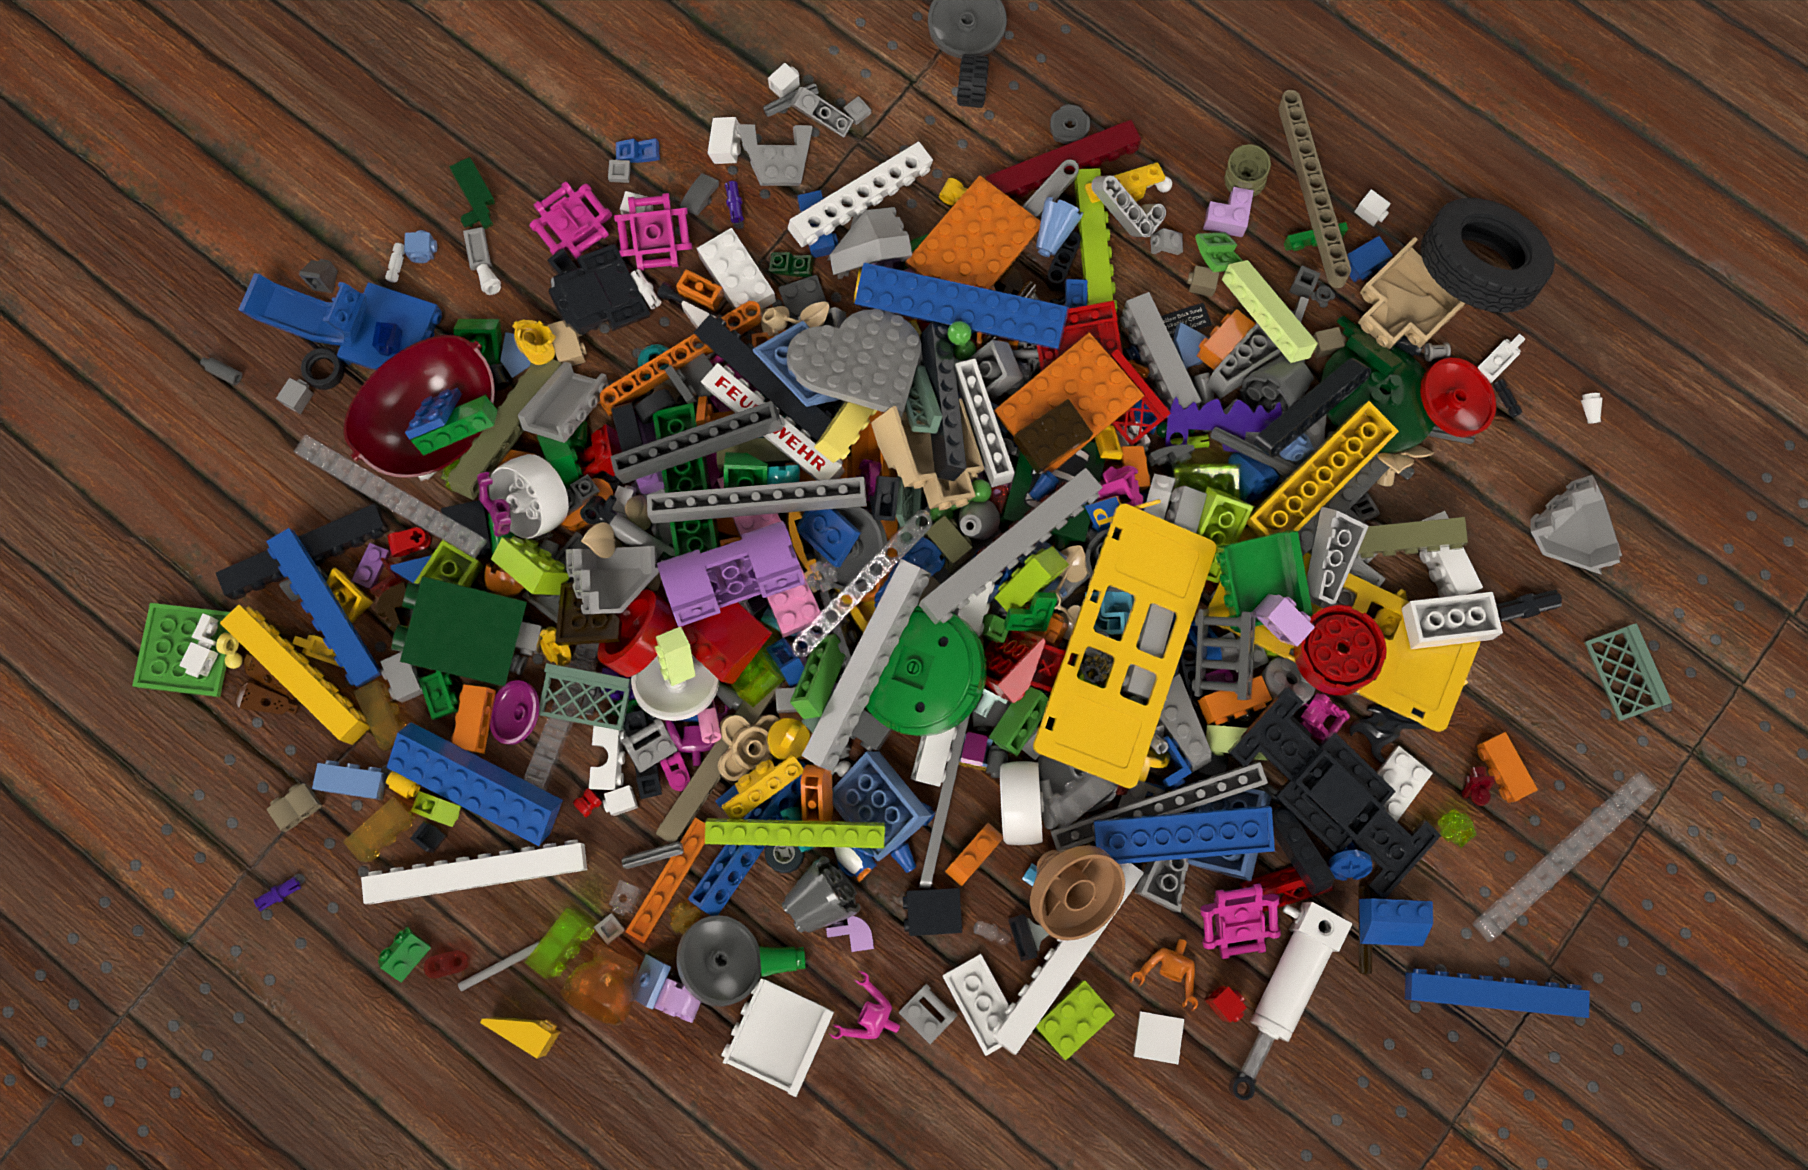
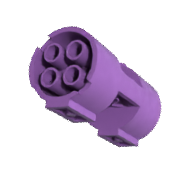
M777 522L742 534V540L704 553H700V550L697 549L657 563L678 627L721 613L720 608L760 594L765 598L805 584L784 522Z

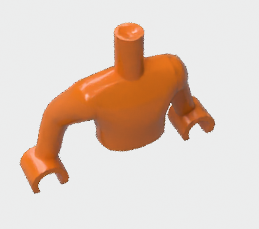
M1183 939L1178 940L1175 951L1167 948L1159 949L1142 966L1139 972H1135L1129 978V982L1132 983L1134 977H1137L1140 981L1138 987H1140L1145 981V976L1161 960L1162 964L1159 973L1162 976L1176 982H1181L1186 973V999L1182 1002V1006L1185 1007L1187 1001L1193 1005L1191 1011L1198 1006L1197 999L1193 997L1195 963L1183 955L1187 944Z

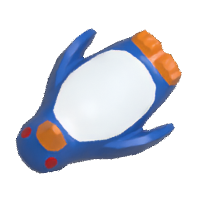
M832 847L840 869L850 877L855 875L858 882L877 865L872 858L874 852L871 848Z

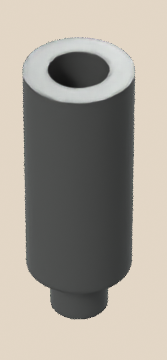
M203 357L200 361V364L205 366V371L233 385L239 384L242 379V372L215 358L207 359Z

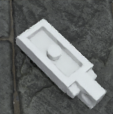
M1519 334L1512 342L1508 339L1504 340L1477 367L1487 377L1490 384L1520 354L1521 350L1517 347L1525 340L1522 335Z

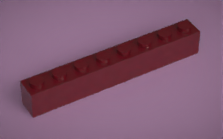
M1128 120L985 177V180L1009 198H1021L1030 191L1038 190L1064 161L1074 160L1078 164L1079 169H1095L1106 161L1113 162L1124 154L1130 155L1135 153L1139 149L1141 138L1132 120ZM1066 166L1064 172L1067 175H1071L1075 172V168L1073 166Z

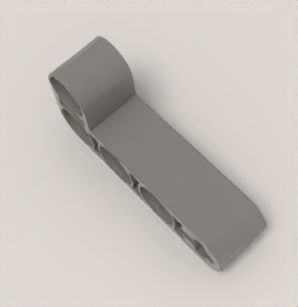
M1097 176L1092 181L1093 192L1132 237H1150L1164 220L1166 209L1162 204H1144L1140 207L1114 176Z

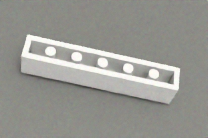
M976 359L956 363L957 388L962 398L990 485L995 487L1010 483L1014 476V470Z

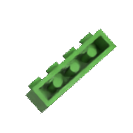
M835 634L817 637L790 700L792 706L803 719L822 716L845 659V654L841 653L838 647L840 640Z

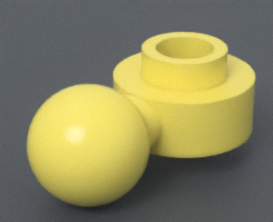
M223 633L217 639V650L219 653L226 655L225 665L231 669H236L241 666L243 661L242 656L236 652L239 641L230 633Z

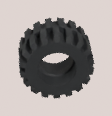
M963 54L960 63L957 91L958 106L976 108L984 106L989 67L987 56Z

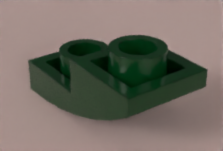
M771 252L769 272L785 276L811 277L815 258L812 255Z

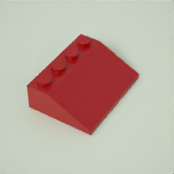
M739 602L720 608L721 613L681 626L690 644L691 654L721 682L734 684L772 634ZM676 620L674 622L673 629L678 628Z
M1008 631L1004 643L990 641L984 648L987 664L984 689L1012 703L1021 700L1030 687L1046 642L1044 638L1026 631Z

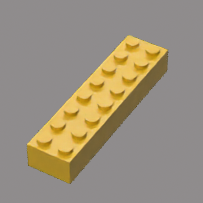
M1370 401L1362 404L1250 514L1246 524L1259 537L1286 530L1299 531L1399 431Z
M241 605L236 606L220 624L336 738L353 745L371 727L366 722L368 717L360 710L354 709L352 707L354 704L347 697L337 693L339 689L330 681L327 682L323 679V673L316 667L313 668L309 665L310 661L303 654L297 653L294 650L295 646L290 641L279 636L280 632L273 625L264 621L266 618L260 612L254 611L250 606L247 608Z

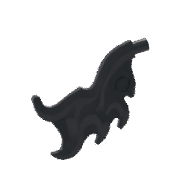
M1373 706L1367 709V711L1373 712V716L1353 722L1349 733L1350 736H1353L1355 732L1364 734L1371 744L1373 757L1379 763H1384L1385 758L1380 753L1381 749L1398 738L1402 729L1420 730L1427 727L1386 707ZM1414 707L1411 712L1421 718L1424 712Z

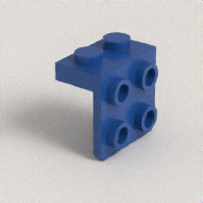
M1166 736L1163 740L1168 744L1167 752L1170 754V761L1177 772L1159 783L1164 789L1169 787L1172 790L1185 783L1183 778L1192 773L1190 770L1192 766L1185 756L1182 758L1178 752L1180 748L1175 739H1170Z

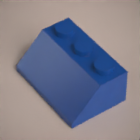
M1359 899L1360 944L1424 945L1433 926L1432 901Z

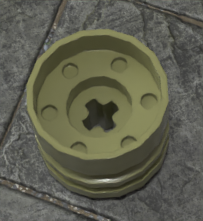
M1248 144L1236 148L1231 153L1224 177L1225 186L1230 193L1233 187L1253 190V197L1261 193L1265 188L1271 167L1270 157L1267 152L1259 146Z

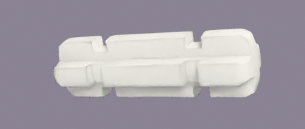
M395 243L392 250L394 253L391 254L388 265L389 270L385 276L389 282L396 283L398 281L399 275L397 273L400 272L404 258L402 255L405 254L404 245L401 243Z

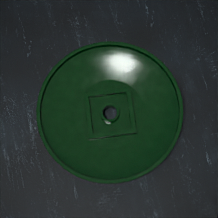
M1344 346L1327 361L1321 374L1320 383L1350 358H1355L1370 367L1371 374L1361 386L1327 413L1331 422L1338 428L1362 404L1370 401L1399 431L1379 452H1402L1420 444L1435 426V423L1428 416L1421 399V381L1426 370L1411 355L1393 346L1389 351L1399 357L1403 363L1398 369L1391 372L1390 375L1385 376L1349 347ZM1379 388L1385 389L1388 395H1384Z

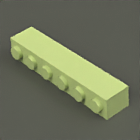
M1246 260L1229 264L1222 281L1289 362L1293 363L1310 358L1318 343L1251 263Z

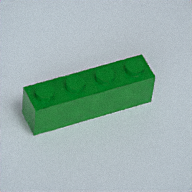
M484 395L454 408L445 425L412 438L411 441L423 455H426L494 426L498 410L488 397Z

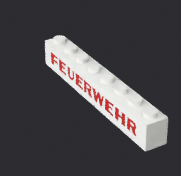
M717 363L701 381L708 391L735 413L765 403V397L758 391L753 393L748 389L750 385L742 378L736 379L733 376L735 373L726 365L722 367ZM780 415L783 425L782 430L764 435L768 441L816 481L839 479L845 472L842 467L843 462L840 459L833 464L814 448L815 443L810 440L812 436L804 429L799 431L794 427L796 423L788 416L784 418Z

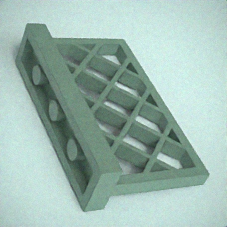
M897 475L900 478L896 507V518L899 522L898 539L900 542H908L913 536H917L916 540H919L921 538L923 487L914 489L913 486L904 487L902 478Z
M1637 623L1584 642L1618 721L1672 703ZM1623 633L1626 640L1623 648L1612 644L1614 637ZM1600 642L1607 645L1603 656L1595 653L1591 644ZM1610 647L1621 651L1617 662L1606 657ZM1625 653L1634 658L1635 662L1632 668L1621 664ZM1604 660L1616 665L1612 675L1603 672L1601 667ZM1619 667L1630 671L1626 682L1615 677ZM1633 673L1642 676L1643 683L1641 688L1629 683ZM1613 680L1624 684L1620 695L1613 693L1610 688ZM1627 687L1639 691L1635 702L1623 697ZM1642 693L1649 695L1654 704L1648 707L1639 704ZM1622 700L1633 704L1630 713L1622 715L1619 709Z
M546 663L544 670L546 677L539 705L540 716L619 731L623 730L630 691L632 689L631 679ZM551 678L559 679L563 685L555 693L550 688ZM574 683H580L584 691L574 697L568 687ZM597 686L602 689L605 695L595 701L589 691ZM566 690L571 700L561 705L556 696ZM617 690L624 691L623 701L616 705L610 695ZM587 694L592 704L582 710L577 699ZM553 698L559 708L552 713L544 712L546 703ZM608 698L613 708L603 714L597 704ZM574 702L579 713L569 717L564 708ZM592 707H595L600 714L594 721H590L585 714ZM614 710L619 715L617 726L611 725L606 719V716Z

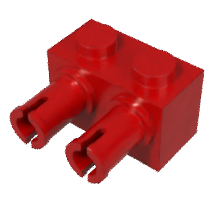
M605 424L591 435L592 445L580 453L582 461L589 464L582 469L584 476L588 474L591 479L602 470L614 477L615 473L610 456L622 453L617 431Z

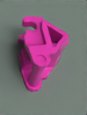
M1129 465L1119 469H1115L1112 466L1103 473L1104 480L1099 482L1103 488L1099 491L1100 497L1097 500L1100 501L1117 496L1119 499L1120 495L1127 494L1131 502L1125 504L1130 506L1143 504V495L1139 493L1138 481L1135 480L1134 475L1138 473V470Z
M1317 693L1310 704L1305 703L1300 707L1304 710L1300 723L1312 734L1311 737L1320 744L1331 732L1337 734L1345 720L1348 721L1350 718L1345 709L1332 703L1330 698L1324 693ZM1333 715L1337 717L1329 730H1327L1323 725L1327 716Z

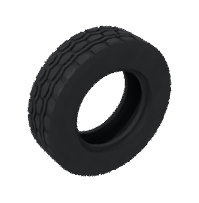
M1461 198L1443 206L1424 234L1420 246L1423 263L1428 273L1441 288L1461 302L1489 312L1508 313L1529 306L1550 279L1555 265L1554 254L1548 240L1530 220L1505 205L1481 198ZM1462 240L1475 241L1492 248L1508 262L1512 270L1497 268L1483 262L1468 250Z

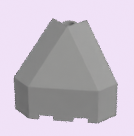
M895 207L865 210L827 259L831 260L833 275H837L838 279H842L847 271L863 267V263L872 264L894 258H900V262L911 258L912 252L907 231H903V223L900 217H895Z
M1590 475L1570 482L1566 486L1567 491L1561 496L1556 495L1546 504L1547 509L1541 515H1534L1531 518V533L1543 555L1602 575L1601 568L1620 563L1622 553L1604 496L1594 476Z
M654 546L615 548L614 554L609 558L599 557L592 549H566V570L568 576L574 578L572 587L576 597L582 599L581 610L583 614L622 613L659 573L658 568H655L657 553Z

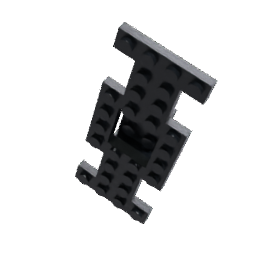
M1285 687L1228 752L1244 767L1259 752L1288 779L1274 796L1334 854L1342 852L1351 841L1363 852L1369 854L1371 859L1380 868L1366 885L1381 899H1386L1442 835L1426 820H1422L1410 834L1385 811L1386 808L1384 807V804L1396 791L1335 732H1331L1319 746L1312 741L1290 719L1304 702L1289 687ZM1308 796H1310L1324 811H1326L1338 823V825L1324 811H1322Z

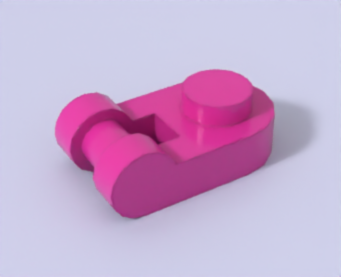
M680 751L673 753V756L661 760L660 763L671 788L682 792L690 782L691 777ZM677 763L679 769L672 772L670 766Z

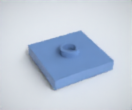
M646 954L628 996L645 1007L653 1009L671 966Z

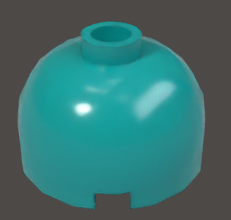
M799 465L767 468V485L800 481Z

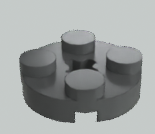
M1076 105L1060 107L1059 110L1052 114L1050 121V131L1053 139L1066 145L1085 138L1090 128L1088 115L1086 116L1083 109ZM1071 121L1075 127L1067 128L1065 124Z

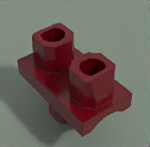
M1474 767L1470 771L1471 775L1464 779L1466 787L1462 791L1463 799L1470 796L1473 803L1478 806H1484L1491 799L1489 790L1495 783L1494 776H1487L1485 767Z

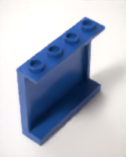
M368 282L364 290L368 311L353 346H340L337 357L348 365L354 363L377 370L382 364L403 349L419 341L434 337V330L436 325L441 322L442 312L436 304Z

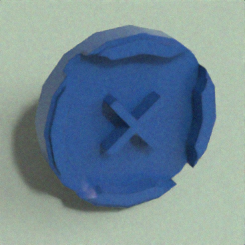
M1353 841L1342 852L1333 855L1327 864L1335 879L1346 881L1347 878L1353 877V880L1361 879L1367 876L1373 869L1371 856L1366 852L1359 851Z

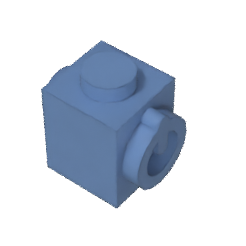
M419 230L416 233H405L404 252L412 262L426 263L434 259V252H437V241L427 231Z

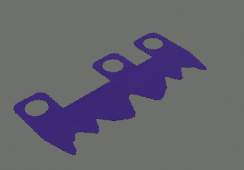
M1175 397L1170 409L1171 414L1168 416L1165 445L1166 447L1174 446L1170 442V437L1175 432L1183 435V442L1180 445H1187L1189 429L1213 430L1215 427L1245 440L1246 432H1261L1282 415L1281 404L1278 402L1275 409L1271 410L1270 413H1267L1262 405H1259L1253 413L1247 404L1237 400L1229 413L1225 414L1218 399L1206 403L1198 410L1195 402H1192L1186 409H1183L1179 405L1177 397ZM1223 444L1225 451L1238 452Z

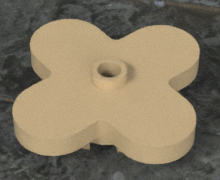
M765 714L750 725L741 716H726L719 725L721 739L729 746L718 761V771L721 776L730 781H737L750 770H755L758 764L766 762L768 759H771L775 766L779 765L782 760L777 759L770 752L767 735L770 727L780 719L774 715Z

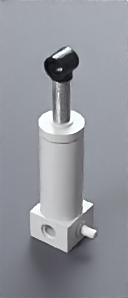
M1313 902L1302 903L1299 910L1288 904L1283 908V912L1294 917L1289 928L1293 935L1250 1022L1258 1027L1260 1033L1242 1070L1238 1071L1237 1075L1229 1082L1230 1093L1240 1100H1249L1253 1097L1257 1082L1255 1080L1258 1075L1257 1072L1261 1069L1260 1067L1264 1062L1263 1059L1268 1055L1267 1053L1271 1048L1270 1045L1274 1040L1280 1038L1289 1042L1332 951H1340L1352 926V923ZM1319 923H1321V925H1322V930H1321V931L1319 930V927H1318V926H1319ZM1240 1082H1245L1247 1085V1089L1243 1094H1239L1237 1091V1085Z

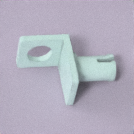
M984 689L982 693L984 695L974 712L987 718L995 701L999 700L1006 704L1008 700Z

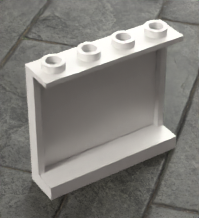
M761 978L760 982L757 983L751 992L753 997L750 1003L746 1001L741 1011V1014L744 1015L741 1023H736L731 1035L735 1037L731 1045L727 1043L722 1053V1056L725 1057L723 1063L730 1064L796 1097L834 1011Z

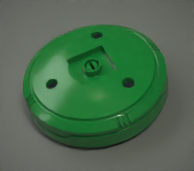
M919 604L914 608L908 625L904 628L899 642L894 648L889 662L884 668L879 682L874 687L869 697V702L866 705L868 711L881 724L903 734L932 736L956 727L975 709L985 687L987 676L986 656L978 635L960 616L951 612L953 616L943 624L940 621L935 625Z

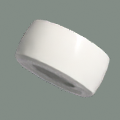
M531 454L520 456L502 464L491 474L490 478H492L493 483L488 486L490 499L493 501L496 499L507 501L511 513L510 531L514 535L526 539L541 536L550 532L565 520L569 508L566 488L557 471L543 458Z
M1016 761L1003 763L1000 766V793L1004 842L1008 845L1043 842L1041 812H1044L1043 792H1040L1038 762Z

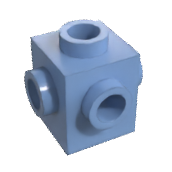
M1303 433L1281 451L1280 455L1287 461L1290 460L1302 464L1315 450L1309 436Z

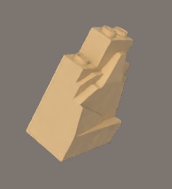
M1416 237L1389 261L1360 292L1363 299L1371 303L1373 307L1363 315L1358 323L1363 331L1370 333L1377 343L1388 350L1404 335L1408 337V340L1413 345L1421 348L1465 305V303L1454 298L1441 288L1428 273L1422 256L1412 248L1418 240Z
M962 398L959 399L967 469L955 481L937 478L934 472L931 434L913 432L906 412H903L902 417H899L897 407L892 406L871 422L878 447L888 467L897 470L898 476L902 478L904 487L913 486L914 489L923 487L930 509L939 508V510H945L952 507V505H956L957 508L968 505V501L975 497L971 480L978 477L977 474L985 470ZM919 420L917 421V424H923V425H925L924 423L920 422Z

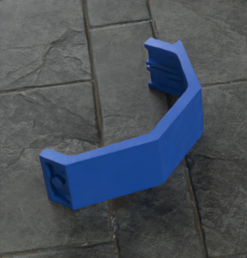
M254 273L238 310L254 320L313 342L352 347L368 308L366 293H360L343 282H339L338 287L340 288L336 298H332L333 302L329 303L278 285L261 274Z

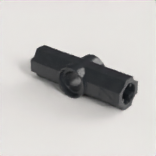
M1555 589L1536 595L1531 593L1515 598L1512 601L1499 603L1496 607L1500 623L1517 618L1526 619L1541 614L1540 612L1560 608L1562 606V598Z

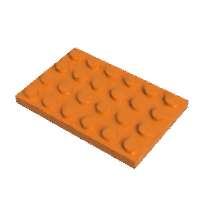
M979 175L912 253L911 258L905 261V266L919 275L990 290L1039 232L1041 221Z
M1089 332L993 412L1008 431L1015 436L1016 433L1067 399L1071 401L1093 432V435L1081 446L1043 470L1044 472L1048 470L1053 473L1144 397V394Z

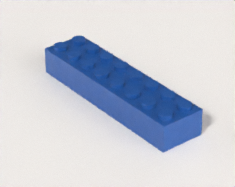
M412 722L397 733L386 767L537 846L550 835L563 801Z

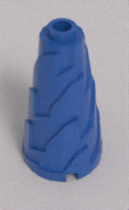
M913 536L907 542L906 548L899 556L888 578L876 593L874 598L875 608L901 559L931 573L932 577L946 563L945 557L942 560L939 558L942 554L939 548L924 537L916 540L917 536Z

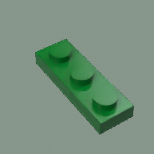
M1346 222L1338 224L1342 239L1348 231ZM1313 230L1288 235L1284 242L1286 251L1292 249L1293 251H1299L1309 245L1313 247L1318 246Z

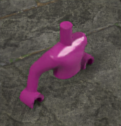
M489 472L480 473L477 475L479 499L490 513L494 523V535L497 537L506 535L510 532L511 525L510 506L504 499L493 501L489 498L487 485H491L493 480L489 478Z
M718 705L715 706L719 725L723 716L728 714L729 709L726 705L724 713H719ZM664 720L668 733L677 749L681 752L692 753L693 766H700L701 752L711 750L716 742H703L699 726L684 727V737L681 739L673 721Z

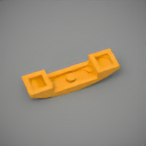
M785 513L786 529L800 565L814 579H822L816 559L812 557L806 559L794 522L802 518L801 513Z

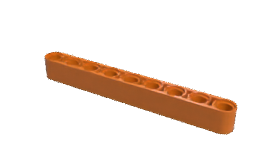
M748 301L721 318L727 323L725 327L729 331L734 329L742 335L761 322L762 313L757 302ZM750 311L757 312L754 316L747 315ZM734 321L739 322V325L736 327L730 326ZM693 334L603 389L600 393V400L604 408L612 412L611 407L630 403L670 379L665 370L659 369L661 365H671L676 371L702 353L707 356L713 351L705 344L702 348H695L697 343L703 342ZM679 354H687L684 359L677 358ZM645 375H651L649 380H642ZM627 386H633L631 391H624ZM609 397H616L613 402H606Z

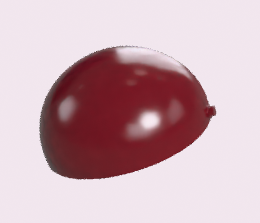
M435 336L403 349L382 364L358 390L346 413L343 430L345 441L353 452L350 456L356 462L359 459L363 460L368 466L380 473L401 478L431 474L458 460L471 448L474 439L479 437L482 431L426 455H423L405 432L409 427V422L415 417V412L421 407V402L427 397L432 396L434 398L446 389L453 390L458 387L462 393L455 408L484 395L488 397L492 404L494 403L493 375L486 359L480 353L479 349L482 346L477 341L472 343L460 336Z

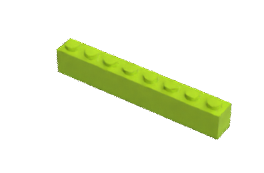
M1100 168L1079 169L1074 184L1076 206L1079 209L1078 213L1083 212V216L1078 222L1081 238L1080 249L1083 280H1087V305L1114 301L1117 312V301L1113 300L1115 282H1111L1113 264L1109 263V259L1112 257V249L1107 243L1110 240V230L1106 229L1108 211H1104L1105 205L1102 201L1092 203L1085 190L1086 184L1092 183L1095 177L1101 176Z
M707 818L705 823V844L884 848L885 824L879 822Z

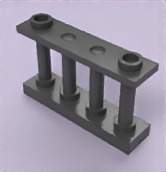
M1199 609V613L1196 614L1195 624L1198 626L1196 678H1193L1192 689L1195 691V696L1205 695V690L1235 692V694H1238L1237 700L1252 699L1256 612H1242V616H1239V618L1209 616V609ZM1208 625L1237 626L1241 629V638H1238V640L1208 638ZM1207 646L1237 648L1240 651V658L1237 661L1207 659ZM1206 668L1236 670L1239 673L1238 681L1236 683L1205 681Z

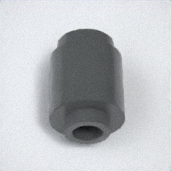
M989 746L988 752H986V764H988L986 773L991 774V778H1000V766L1003 763H1008V752L999 746Z

